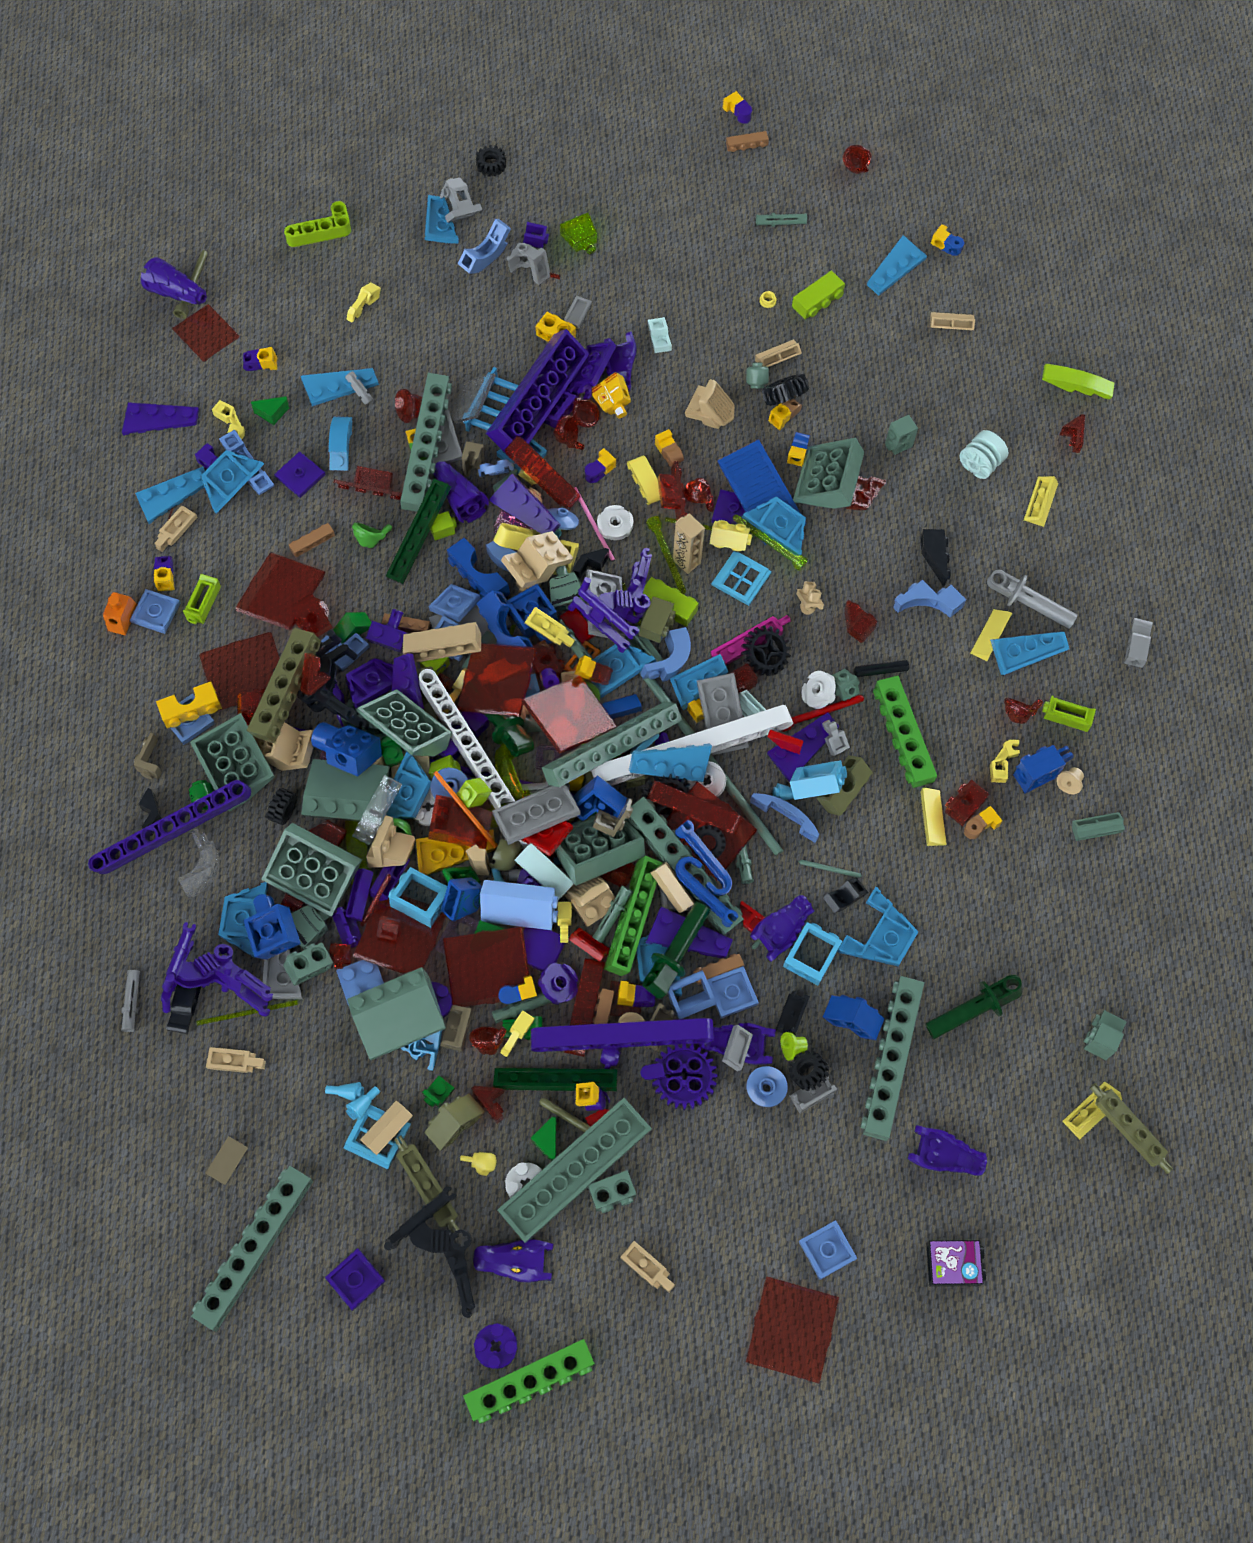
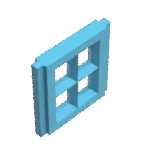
M733 551L711 585L749 606L772 571L743 554ZM739 561L747 565L741 576L733 572ZM750 568L759 572L753 582L744 578ZM730 574L739 578L732 589L724 585ZM741 581L751 585L744 595L735 591Z
M369 1105L361 1120L356 1121L343 1148L388 1170L399 1149L395 1141H389L388 1144L392 1146L387 1156L382 1153L376 1155L365 1145L356 1142L360 1131L365 1133L369 1131L363 1127L367 1117L378 1121L385 1113V1111ZM407 1122L399 1130L396 1137L398 1140V1137L401 1135L404 1139L411 1124Z

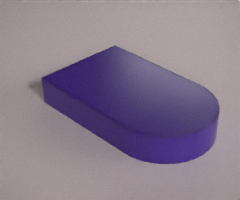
M663 1062L642 1067L641 1077L644 1080L665 1077Z

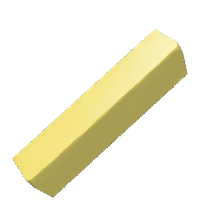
M1055 476L1037 478L1024 521L1045 526L1058 486Z
M994 609L970 654L988 661L993 651L990 639L1000 638L1012 613Z
M922 788L921 800L927 846L947 845L940 790Z
M1104 1082L1099 1086L1104 1091L1112 1089L1122 1100L1121 1093L1108 1083ZM1094 1093L1086 1098L1062 1121L1079 1139L1105 1116L1095 1104L1097 1096Z

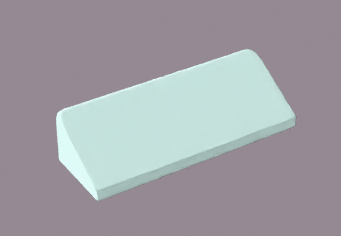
M532 843L515 859L543 887L555 888V896H558V900L574 884L568 876Z

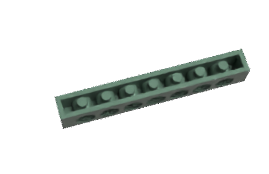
M434 373L427 374L400 501L401 509L417 512L432 483L430 476L434 474L436 466L433 462L439 453L437 443L441 442L442 439L440 428L444 426L446 415L443 414L449 405L447 395L451 394L452 391L449 376ZM436 409V410H438V411H436V412H431L430 410ZM428 425H433L434 427H433V428H428L427 426H428ZM425 441H430L431 443H430V444H424L423 442H425ZM421 457L428 458L427 460H420ZM418 473H423V474H424V475L421 476V477L416 476ZM415 489L421 490L419 493L413 492Z
M663 702L541 767L548 785L561 787L682 721L677 704Z
M642 797L631 806L633 811L627 820L644 838L646 844L663 863L667 861L674 873L675 866L680 859L688 856L693 857L691 849L680 842V838L675 834V830L671 831L667 826V820L663 815H658L654 810V804L649 799L646 800L645 797ZM649 816L652 819V823H645L642 817ZM661 831L664 834V838H657L655 832ZM667 847H675L677 853L670 854L667 850ZM688 863L689 869L687 871L693 877H699L701 884L705 888V884L710 882L719 889L716 886V880L711 875L708 876L704 871L705 867L703 864L701 868H697L693 864ZM684 885L695 902L705 905ZM727 894L723 896L714 895L729 910H734L738 914L736 921L728 917L733 924L730 927H725L721 919L710 909L707 919L720 934L725 935L743 920L742 912L738 907H733L729 902L730 898Z
M900 976L898 982L894 981L892 993H895L894 1000L889 1001L887 1012L891 1013L889 1019H885L883 1031H886L885 1039L881 1038L878 1050H882L880 1058H876L874 1065L877 1074L876 1077L872 1076L869 1088L873 1089L871 1097L868 1096L865 1108L868 1109L867 1117L863 1116L860 1128L864 1129L862 1135L887 1141L890 1137L924 982L903 976ZM900 997H907L909 999V1003H903L900 1000ZM896 1015L903 1016L905 1018V1022H898L896 1020ZM892 1034H897V1035H899L900 1038H901V1041H900V1042H895V1041L891 1038V1035H892ZM887 1054H894L896 1061H890L887 1058ZM882 1073H889L892 1076V1080L886 1081ZM878 1092L886 1093L888 1099L886 1101L879 1099ZM873 1112H880L883 1115V1120H876Z
M291 1166L281 1172L278 1178L280 1180L275 1188L272 1187L266 1196L268 1200L264 1206L261 1205L254 1214L256 1218L251 1225L248 1224L242 1233L243 1238L239 1244L236 1243L232 1247L230 1258L219 1267L217 1271L219 1275L215 1281H211L205 1289L206 1295L192 1309L194 1313L191 1317L212 1331L217 1332L314 1182L311 1178ZM287 1186H293L292 1194L284 1196V1189ZM280 1204L281 1211L273 1215L271 1213L272 1207ZM263 1223H268V1231L260 1233V1226ZM255 1241L257 1243L256 1249L253 1252H248V1244ZM243 1260L244 1268L241 1271H236L235 1264ZM231 1279V1288L224 1291L222 1287L224 1281ZM218 1298L220 1302L218 1308L211 1310V1301Z

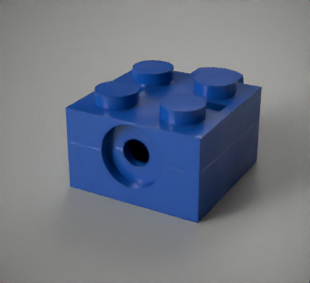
M538 584L507 600L511 607L508 613L524 637L530 638L536 634L543 644L552 643V641L525 624V621L535 607L558 621L557 611Z
M1054 745L1048 748L1044 746L1037 750L1036 754L1032 756L1028 754L1020 759L1021 762L1016 766L1013 776L1024 793L1058 777L1066 762L1074 757L1072 752L1067 753L1070 750L1068 746L1059 750Z
M265 894L256 896L253 900L256 914L243 920L254 957L268 960L301 944L290 908L280 904L275 905L272 896Z

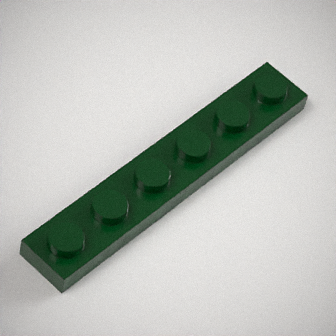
M433 479L386 574L387 578L404 584L451 489L449 484Z
M495 1068L493 1089L576 1091V1084L594 1082L602 1091H617L618 1073L617 1069Z

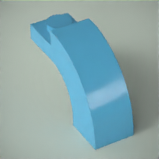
M352 417L332 418L329 433L330 470L348 471Z

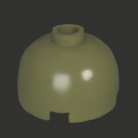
M501 838L492 858L496 861L494 864L490 863L489 867L498 871L513 869L515 864H518L515 859L522 851L521 843L516 841L508 845L506 840Z

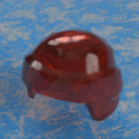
M860 145L849 146L842 157L844 165L853 173L868 172L869 169L867 167L871 162V152Z

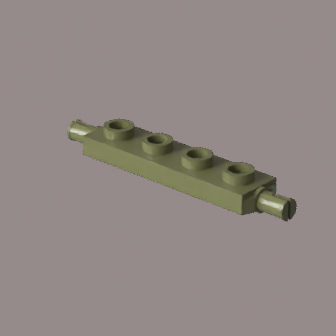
M1097 1083L1091 1085L1089 1089L1097 1096L1095 1104L1152 1167L1159 1165L1166 1174L1170 1173L1173 1167L1165 1160L1168 1151L1112 1089L1103 1091Z
M401 1135L398 1137L399 1140L397 1138L394 1139L400 1149L396 1156L425 1204H428L442 1192V1188L414 1144L407 1146ZM449 1201L434 1214V1219L440 1228L448 1227L451 1233H454L453 1228L455 1231L459 1230L454 1222L458 1218V1214Z

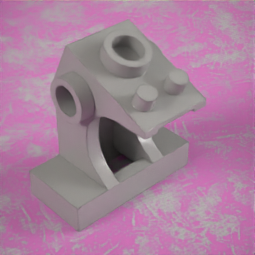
M460 177L451 178L445 182L441 190L440 199L448 197L452 204V211L445 216L447 223L476 215L482 211L480 203L472 204L468 193V186ZM457 193L460 194V196L462 197V200H463V201H460V202H459V199H458V197H457Z
M518 243L515 249L512 250L511 255L507 257L511 273L520 267H531L533 280L538 285L551 276L546 250L543 248L536 250L529 244Z

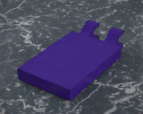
M613 341L587 346L586 351L589 355L566 390L570 394L576 395L577 400L579 399V393L584 392V400L591 398V388L597 385L616 348Z

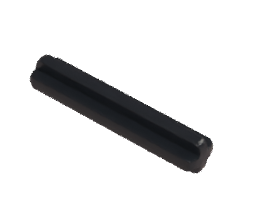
M908 660L856 666L854 674L857 677L908 671L909 662Z

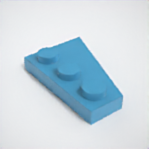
M428 195L425 240L458 244L459 239L456 236L454 224L452 222L447 223L445 218L450 213L445 197L440 199V196Z
M721 654L670 678L683 711L687 708L688 703L699 698L696 680L728 673Z

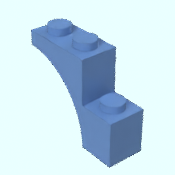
M921 580L918 584L913 583L905 594H899L894 600L893 608L899 613L913 606H929L952 617L964 607L966 599L952 585L946 589L942 588L936 594Z

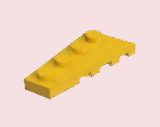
M493 829L486 830L495 841ZM481 831L416 839L419 872L430 875L444 868L468 861L466 850L475 844L479 849H486L487 853L495 851L496 848L490 844Z

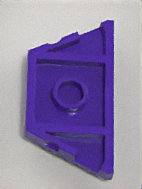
M374 658L346 674L345 680L355 709L392 689L393 664Z

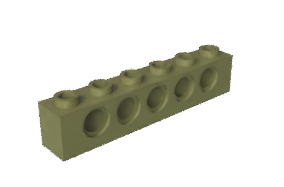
M297 628L293 629L247 728V731L255 738L275 743L280 735L281 728L288 718L291 706L295 702L297 693L304 683L307 671L312 665V660L320 648L321 640L314 633Z

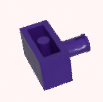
M392 609L389 621L385 625L372 621L366 639L371 643L403 653V635L408 633L399 630L398 626L404 613Z

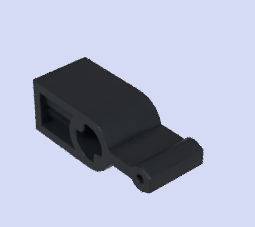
M177 984L171 1004V1015L167 1024V1031L188 1034L201 986L184 988Z

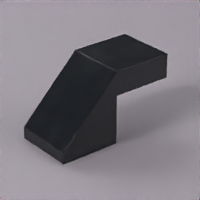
M603 548L582 554L574 566L573 572L580 579L587 566L601 571L609 558V549Z
M148 788L138 803L142 811L149 813L142 825V829L162 819L156 796L152 789Z
M856 877L847 880L838 890L827 893L823 899L833 912L837 913L843 911L869 892Z

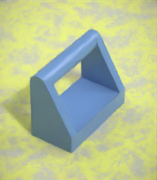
M703 970L673 982L668 991L672 1009L679 1020L716 1005ZM701 980L703 992L679 1002L676 1001L673 991Z

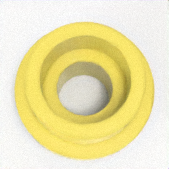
M766 291L760 296L759 302L765 308H772L776 305L777 298L773 292Z

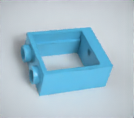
M841 760L796 768L790 780L794 800L839 793L842 785H844L845 778H847V770L845 766H842Z
M410 867L407 872L401 875L397 887L391 889L388 896L390 907L431 928L442 912L441 908L447 886ZM411 880L438 893L427 911L400 898Z
M807 922L786 958L783 967L819 986L842 941L836 934L827 933L819 925ZM807 932L834 946L820 972L794 958Z

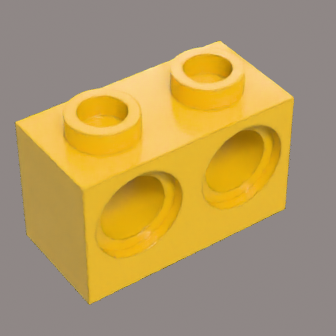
M546 312L535 326L536 335L547 342L550 341L555 333L567 329L574 338L576 337V327L572 323L566 322L549 312Z

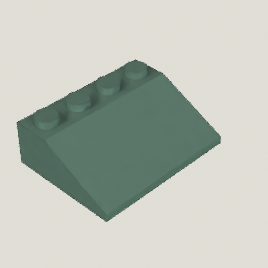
M851 438L809 446L793 501L795 503L833 509L851 506L864 456V450L858 440Z
M397 689L358 707L356 710L411 755L435 756L447 750L452 732Z
M240 713L190 741L214 790L232 781L240 780L251 788V796L249 797L251 799L275 776L254 736L247 731L248 725ZM243 787L237 789V795L242 793ZM225 796L220 798L221 803H224ZM247 799L246 801H244V802H242V803L236 805L235 807L229 809L228 811H229V812L232 811L233 809H235V808L239 807L240 805L246 803L249 799Z
M313 759L303 795L301 815L313 818L382 824L390 766L372 764L357 777L327 764V760Z
M596 814L584 821L580 820L572 824V831L554 852L566 874L576 886L645 856L644 838L626 818L622 831H617L614 837L592 828Z
M291 823L284 829L261 880L332 917L352 882L362 859Z
M422 967L347 999L352 1018L370 1060L446 1029L430 977Z

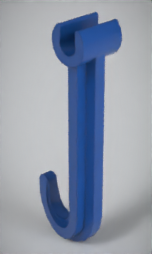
M687 820L675 830V834L677 837L687 841L722 885L721 889H717L712 883L707 882L705 884L706 888L717 896L727 894L732 888L730 875L693 831V823Z
M689 856L680 859L675 866L676 877L721 919L725 927H730L733 922L728 917L736 921L738 918L737 912L729 910L685 869L686 863H691L697 868H701L702 863Z

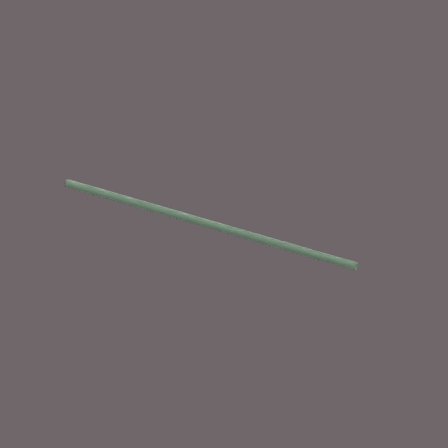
M643 679L661 703H672L655 679ZM680 713L682 721L678 722L677 725L685 736L694 734L695 732ZM710 754L709 761L719 765L717 761L714 759V757ZM726 775V791L774 855L777 856L778 853H782L784 850Z

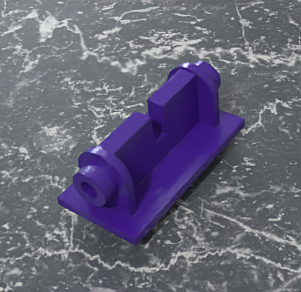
M339 907L336 909L337 913L333 914V919L344 949L348 950L363 944L364 941L356 921L345 917L347 909Z

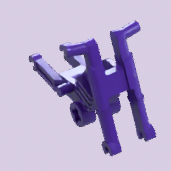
M644 548L640 554V562L634 563L629 587L626 591L623 592V590L618 591L616 589L615 592L603 593L597 597L588 589L591 579L585 577L581 587L578 589V595L589 605L577 596L568 605L570 611H574L577 608L602 634H605L617 645L621 653L628 649L630 642L625 640L604 620L607 618L610 623L612 622L631 640L638 634L639 629L636 626H630L625 621V618L630 623H638L650 606L649 597L643 594L652 558L651 554L647 555L650 551L649 548Z
M185 922L178 944L174 947V954L162 985L161 1001L163 1012L169 1013L171 1011L170 998L177 984L184 988L199 986L205 988V986L216 982L222 985L221 990L223 992H228L229 989L234 991L238 997L256 1009L261 1016H268L270 1009H267L268 1003L265 1001H271L273 998V994L270 993L271 987L265 985L247 970H243L232 962L233 949L229 945L220 944L215 947L214 954L208 952L206 955L204 954L202 957L194 959L193 962H186L189 952L192 951L194 941H191L195 933L196 925L193 924L191 928H188V923ZM219 953H221V954H225V953H226V954H227V957H226L225 955L219 956Z

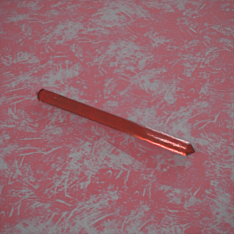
M391 874L385 877L360 923L361 927H364L391 879Z

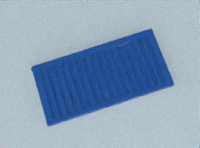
M756 440L717 461L745 512H749L772 498L778 497L800 513L760 440ZM754 526L764 545L775 541Z

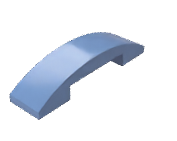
M235 430L219 438L225 450L255 460ZM261 468L248 480L258 495L274 487L271 479Z
M753 793L750 803L764 812H767L772 807L801 825L799 833L816 843L819 833L811 820L802 811L780 798L767 794Z

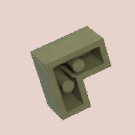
M653 596L641 623L639 636L661 643L662 638L667 637L669 630H672L675 624L676 611H674V603Z
M470 1094L463 1097L458 1096L450 1104L447 1102L439 1108V1114L428 1122L430 1126L424 1133L441 1151L454 1143L464 1130L473 1126L485 1111Z

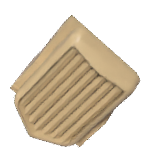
M710 379L706 387L698 385L685 411V415L688 418L702 421L706 426L719 429L720 426H725L734 420V403L715 380Z
M385 816L382 825L378 828L366 856L368 868L405 865L412 852L415 837L396 832L393 817Z
M600 876L577 886L573 884L567 890V894L564 895L568 902H572V908L578 913L586 927L604 917L611 906V900L615 899L609 885Z

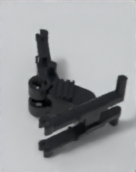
M329 630L327 632L329 639L320 643V648L316 652L312 665L304 678L305 684L300 687L297 697L314 712H321L327 708L333 714H337L361 730L362 725L365 729H368L369 722L357 716L358 713L354 708L342 703L332 693L335 684H337L335 681L337 672L335 662L345 655L355 660L358 655L346 644H342L329 652L330 649L342 641L333 630Z
M447 1186L428 1204L422 1205V1209L389 1236L385 1241L384 1248L388 1251L395 1249L400 1240L409 1236L412 1244L417 1248L431 1253H444L457 1283L462 1305L461 1313L465 1318H470L472 1313L468 1312L467 1308L472 1310L475 1308L468 1276L469 1269L465 1258V1251L471 1245L472 1236L465 1229L451 1233V1230L433 1229L425 1223L429 1218H433L434 1214L449 1201L457 1197L455 1193H452L450 1196L448 1195L452 1188ZM459 1233L467 1236L468 1240L464 1242L462 1247L460 1243H456L455 1239L459 1237Z

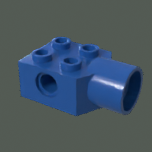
M322 722L316 726L312 733L311 743L313 747L326 752L327 764L357 777L382 756L380 738L351 725L337 728Z

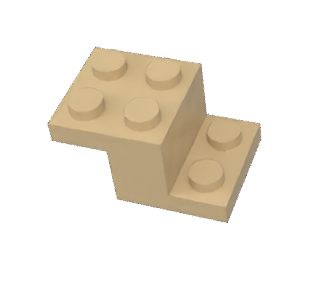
M553 531L527 537L516 553L504 555L501 561L519 585L524 588L548 581L558 566L570 564L574 558Z
M284 722L281 733L275 743L255 738L267 763L277 769L285 771L307 768L314 748L311 743L314 730L299 732Z

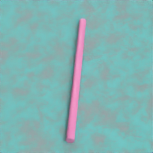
M577 487L573 488L604 548L609 549ZM609 549V558L613 561L615 558Z

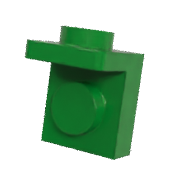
M383 737L380 741L381 752L386 766L393 767L400 764L404 758L401 746L390 737Z
M438 1076L427 1090H423L422 1094L425 1097L423 1100L432 1108L434 1105L440 1108L455 1088Z

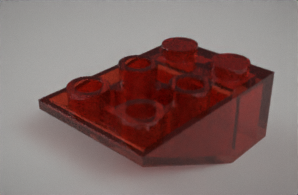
M436 795L428 839L469 847L476 844L478 848L486 849L488 840L452 797ZM477 806L468 808L489 833L492 812Z

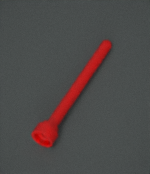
M858 695L821 709H815L791 717L793 725L782 731L791 730L794 724L824 715L827 712L830 713L863 702L864 696Z

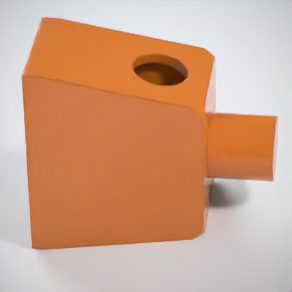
M113 592L108 598V603L103 612L108 631L126 635L131 624L130 618L138 605L131 597Z

